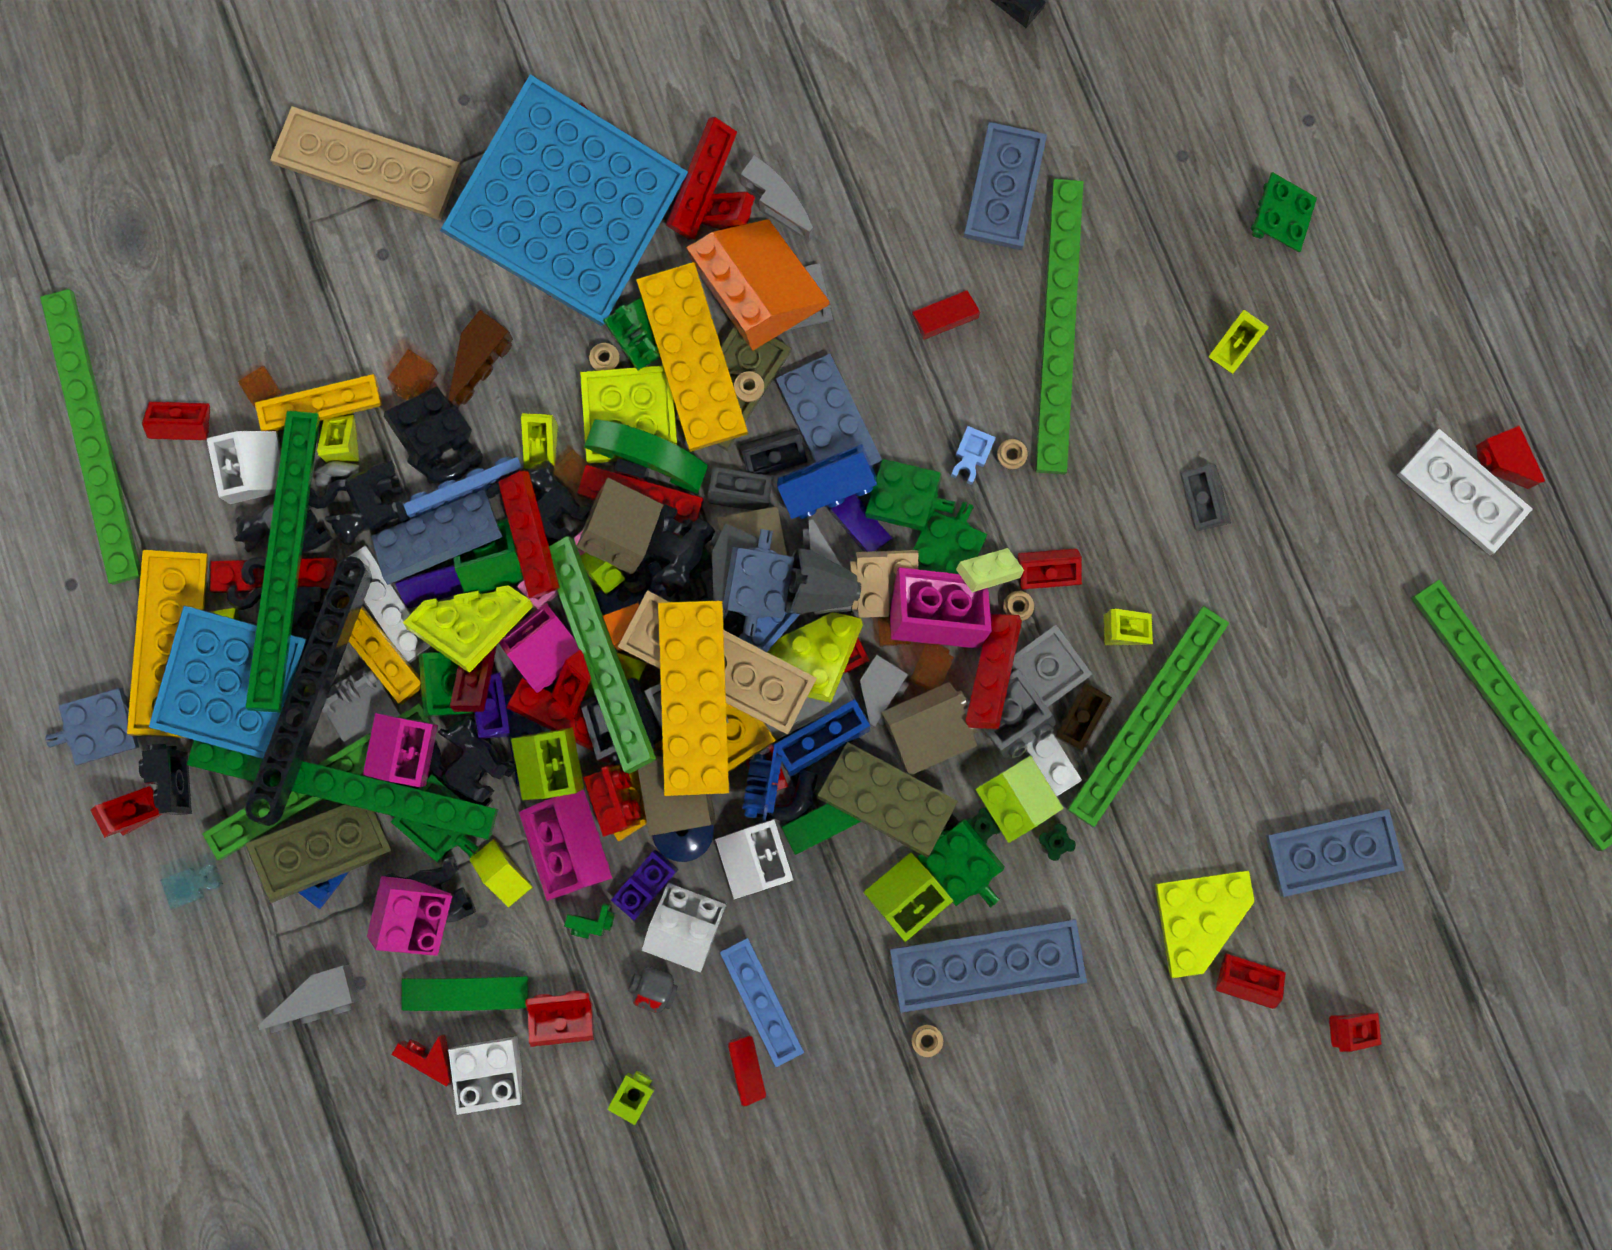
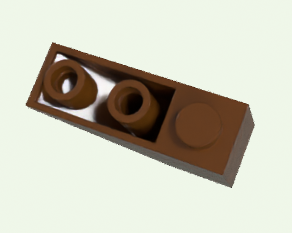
M482 310L477 312L461 332L448 397L452 405H456L457 408L461 404H466L472 398L475 386L480 380L484 381L493 371L492 365L499 356L501 358L504 357L512 347L511 341L513 338L510 332Z

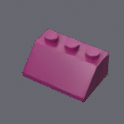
M899 567L890 608L891 639L979 649L992 632L988 588L972 592L959 574Z
M584 789L575 794L552 797L519 812L547 901L612 879L609 864L606 860Z

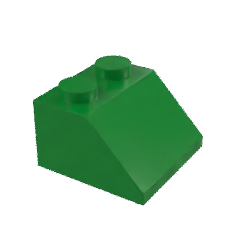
M508 518L497 521L502 534L501 538L454 557L455 571L464 593L479 591L480 594L496 589V587L513 586L524 580Z

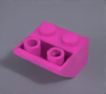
M547 603L509 631L499 642L506 655L536 693L544 687L551 685L560 675L565 660L579 650L573 635Z
M375 713L363 775L416 787L426 786L438 725Z
M381 876L367 938L375 950L438 956L452 899L451 893L412 879Z

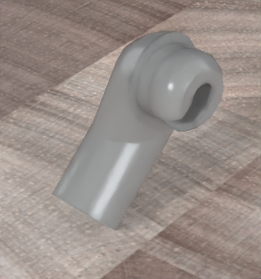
M331 461L316 469L314 473L316 475L315 484L321 487H328L334 477L348 478L353 474H357L359 472V465Z

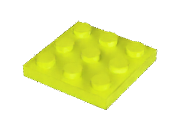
M663 366L644 367L639 371L636 368L580 372L585 443L594 420L598 419L640 429L678 446L675 403ZM586 449L587 463L617 461V459L626 461V459L614 455L613 459Z

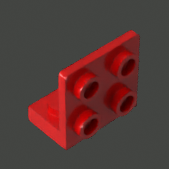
M607 765L601 767L602 771L583 777L603 837L641 824L639 817H642L640 805L636 799H632L629 787H632L630 775L623 771L621 765Z

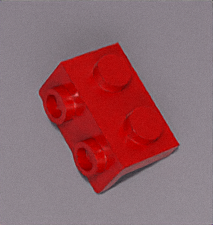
M575 990L560 996L538 994L534 998L526 999L530 1047L594 1040L593 1004L589 993Z

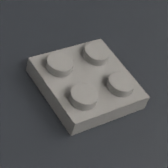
M1057 625L1015 654L1012 672L1017 669L1020 670L1046 707L1093 675Z

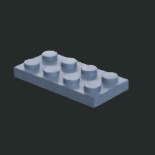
M992 122L988 123L963 238L1022 250L1047 134Z
M827 354L776 378L780 392L815 463L861 444L864 446L872 467L882 463L880 454L831 354Z
M485 489L383 530L372 535L371 538L382 577L386 584L389 585L502 537L490 499L487 497Z
M1389 809L1266 835L1280 897L1405 870Z

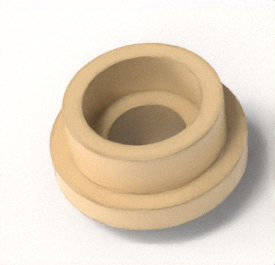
M600 343L592 348L589 360L591 366L596 371L613 370L617 368L620 356L618 350L613 345ZM602 353L610 355L609 359L605 362L599 360V356Z
M751 371L741 373L734 382L736 396L744 402L758 400L764 393V381L761 376ZM749 381L755 384L754 389L750 391L745 390L743 387Z
M1017 439L1005 440L997 450L999 463L1007 469H1018L1027 460V448ZM1007 451H1015L1017 458L1014 460L1009 459L1006 454Z
M1015 591L1005 598L1003 610L1005 615H1019L1021 620L1025 621L1034 611V602L1026 592ZM1018 601L1023 604L1024 609L1022 612H1016L1013 609L1014 602Z
M922 1025L912 1035V1046L916 1053L923 1057L935 1056L942 1049L943 1036L932 1025ZM924 1035L932 1036L933 1043L930 1046L922 1045L921 1039Z

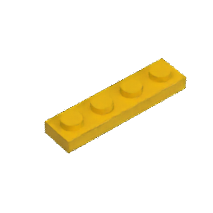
M374 374L255 402L261 431L284 430L287 411L318 413L321 421L383 406L377 377Z
M348 596L342 597L337 607L339 609L346 607L350 598ZM362 606L348 642L397 703L403 705L421 689L420 677Z

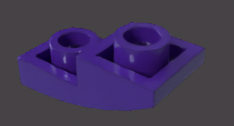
M654 850L625 882L611 901L635 921L675 875L678 869L658 851Z

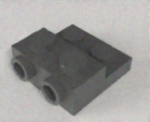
M1017 669L1010 675L999 729L984 728V730L1004 759L1009 756L1017 758L1026 752L1027 744L1037 738L1041 741L1049 737L1054 731L1052 727L1056 725L1052 713L1020 670Z

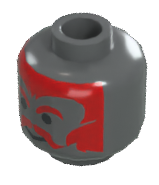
M646 967L640 975L636 973L633 975L628 991L633 993L632 1000L635 1006L654 1013H660L665 1008L670 1009L678 986L674 984L671 974L652 967Z

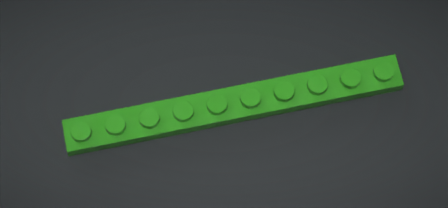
M1054 179L1052 183L1036 473L1063 475L1067 473L1084 181Z
M67 289L41 296L40 299L108 583L115 585L140 578L141 567L75 294L72 290Z
M1440 579L1413 596L1411 599L1595 849L1603 851L1612 845V812Z

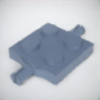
M760 529L758 547L749 549L733 547L723 609L739 612L745 616L743 635L755 636L758 618L769 616L784 619L794 557L780 555L770 550L774 531Z
M117 688L58 705L63 720V731L45 736V740H53L46 742L50 748L67 742L75 765L140 747L137 736L127 735L129 705L123 688Z

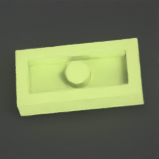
M1008 548L961 561L956 568L972 592L1019 579L1024 572V569Z

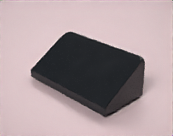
M797 428L739 445L747 472L765 475L807 462L801 435Z

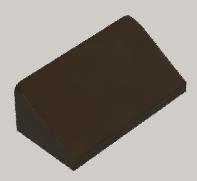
M1084 683L1055 737L1083 754L1108 709L1112 697Z

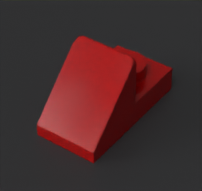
M747 191L713 194L702 224L720 230L748 224L755 197Z
M151 786L95 805L90 810L104 838L119 832L124 836L162 815L159 814L158 808L154 805V792Z
M1378 1013L1343 1014L1329 1017L1331 1044L1333 1047L1339 1048V1052H1353L1382 1045Z
M445 1034L437 1038L429 1054L425 1053L426 1047L412 1039L408 1042L404 1040L396 1045L391 1055L446 1087L452 1083L449 1049Z

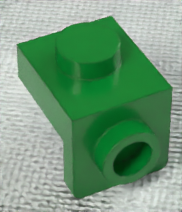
M603 903L599 920L567 914L564 927L571 928L570 934L581 938L589 939L590 934L603 936L605 930H611L615 912L610 911L611 904Z

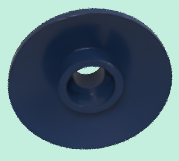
M714 825L688 829L687 835L680 837L674 831L652 835L657 849L665 857L677 862H688L699 858L708 850L714 836Z

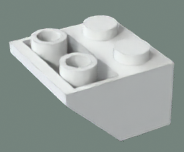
M235 431L206 438L219 498L228 504H234L276 493L281 448L276 431Z
M775 820L715 839L734 899L793 881Z
M668 883L650 922L642 951L701 973L726 904Z
M518 1036L460 1045L448 1050L457 1115L522 1104V1065Z

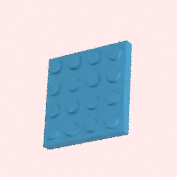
M183 606L149 727L263 759L281 712L248 711L246 709L257 625L197 608ZM291 635L281 711L308 644V639Z

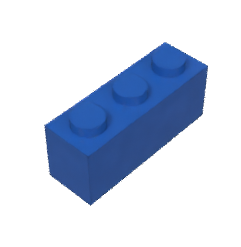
M863 444L779 477L777 482L778 490L791 519L798 516L800 519L808 518L814 515L818 508L826 505L829 508L835 507L845 501L844 498L856 494V496L865 495L873 490V486L877 485L875 472Z
M854 699L776 743L778 744L776 754L782 755L781 763L789 777L842 748L847 742L850 743L870 732L871 726Z

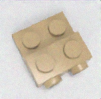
M917 550L856 552V561L850 562V572L857 575V581L861 583V594L858 601L854 600L851 608L852 610H857L858 618L889 617L897 570L899 567L918 569Z

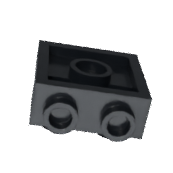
M438 386L384 413V418L416 466L425 461L428 464L433 463L450 449L454 451L459 450L464 444L469 442L472 432L471 427L456 405L450 406Z
M630 678L627 680L652 749H654V742L662 739L657 720L652 710L646 706L639 680ZM596 695L582 701L580 704L597 760L610 763L611 765H620V760Z
M166 744L146 745L147 751H142V759L139 761V774L144 779V783L157 785V789L154 790L153 800L159 814H192L189 766L187 765L188 752L178 751L177 746H166Z

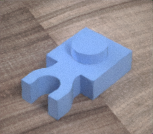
M967 426L955 455L962 458V461L954 467L951 477L956 478L958 472L965 469L969 472L967 483L972 485L976 477L975 465L984 467L996 437Z

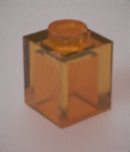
M408 349L387 379L394 386L392 391L407 401L409 397L414 398L426 392L439 372L433 364Z
M926 644L909 681L928 690L941 686L954 659L953 656L949 655L950 650L939 644H932V647Z

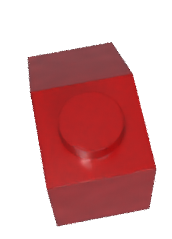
M1520 425L1487 438L1476 445L1478 450L1477 458L1480 464L1486 467L1494 476L1526 489L1535 487L1545 481Z

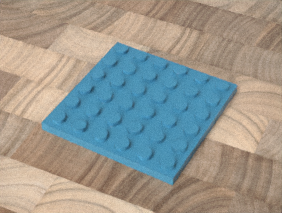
M530 74L440 231L598 325L603 326L605 324L603 320L610 315L688 171Z

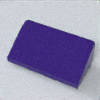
M855 494L844 498L845 501L840 505L830 508V513L863 552L878 551L892 539L877 520L866 518L867 508Z
M454 565L395 583L407 608L419 606L425 600H440L464 593Z
M501 672L491 674L484 712H474L478 738L509 737L510 730Z

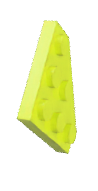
M507 585L496 587V591L480 594L479 591L457 594L451 600L440 602L437 599L425 600L402 623L407 630L470 673L533 605L530 599Z
M832 612L780 637L767 653L816 677L817 679L808 697L831 703L863 623L861 618Z
M1249 871L1155 884L1170 978L1204 974L1255 902Z

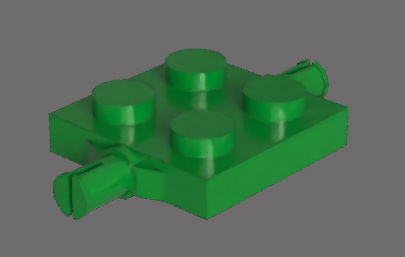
M882 459L878 475L876 476L877 485L873 486V490L868 493L870 500L866 510V518L925 532L929 518L934 511L939 510L953 514L956 501L938 498V488L942 478L941 472Z
M962 502L956 517H947L934 511L929 518L925 532H921L913 549L918 551V570L959 574L956 568L961 561L978 557L987 534L972 528L967 523L974 509L973 505L969 504L967 507V502Z
M433 774L427 779L426 786L417 788L418 790L463 800ZM395 783V784H398V785H402V786L408 787V786L405 785V784ZM394 817L391 821L396 828L437 863H440L447 853L457 846L468 854L470 858L480 848L468 839L466 834Z
M963 819L953 828L942 831L928 858L922 854L916 857L953 899L955 906L959 905L969 896L978 893L990 908L1000 900L988 885L995 876L1004 870L1005 866L966 819Z

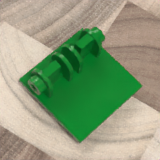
M1271 172L1268 183H1265L1263 186L1264 193L1262 199L1258 202L1260 206L1256 209L1258 216L1250 228L1253 231L1252 236L1261 239L1266 234L1293 250L1301 252L1317 197Z
M642 297L627 306H620L614 311V314L603 320L637 371L660 358Z

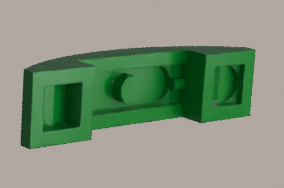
M594 420L584 448L613 459L614 455H617L671 477L670 483L694 493L699 492L708 467L707 464L690 452L663 438L634 427L605 420Z
M826 804L781 828L794 854L797 855L861 821Z
M528 976L402 978V1011L526 1008V999H528Z

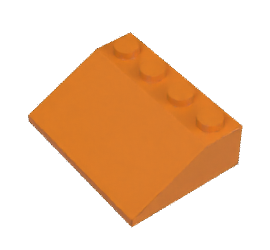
M769 219L711 232L686 247L691 262H695L699 276L752 351L830 305L827 297Z

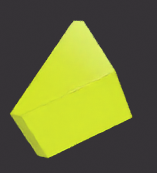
M1243 310L1211 352L1209 358L1233 374L1269 327L1246 310Z
M522 413L524 468L530 469L535 464H541L547 460L554 465L555 469L558 424L554 416Z
M354 415L323 420L317 453L326 463L331 461L346 463L359 461Z
M1110 609L1104 614L1105 645L1153 644L1152 614Z
M495 839L469 859L483 884L507 907L513 905L533 888Z

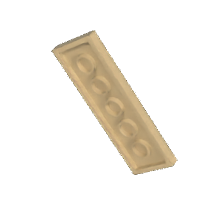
M291 106L270 159L273 165L440 221L461 169V165L457 161Z
M647 591L618 648L660 669L658 603H669V601ZM723 630L726 703L788 735L817 678Z

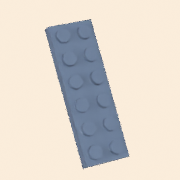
M1076 919L890 949L900 1013L1087 983Z

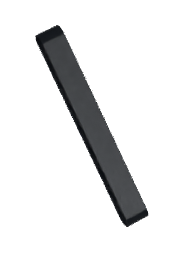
M349 556L342 559L336 568L245 806L246 815L249 819L259 824L274 825L283 815L372 580L371 571L357 557ZM360 568L361 571L357 578L348 579L351 570ZM348 596L350 598L348 605L339 609L337 607L339 600L342 597ZM338 625L337 634L334 637L327 638V630L331 626ZM322 654H327L326 663L321 667H316V659ZM315 683L316 690L314 694L305 697L304 690L306 686ZM298 713H304L303 723L294 727V717ZM292 742L293 750L291 754L283 757L281 753L283 746L286 743ZM280 772L282 776L280 783L275 787H271L270 778L273 774ZM268 802L270 805L268 814L260 817L258 813L260 806Z

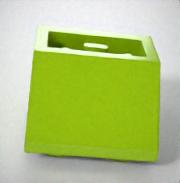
M573 727L511 738L522 800L546 799L575 794L584 789Z
M911 852L863 892L904 942L953 902V899Z

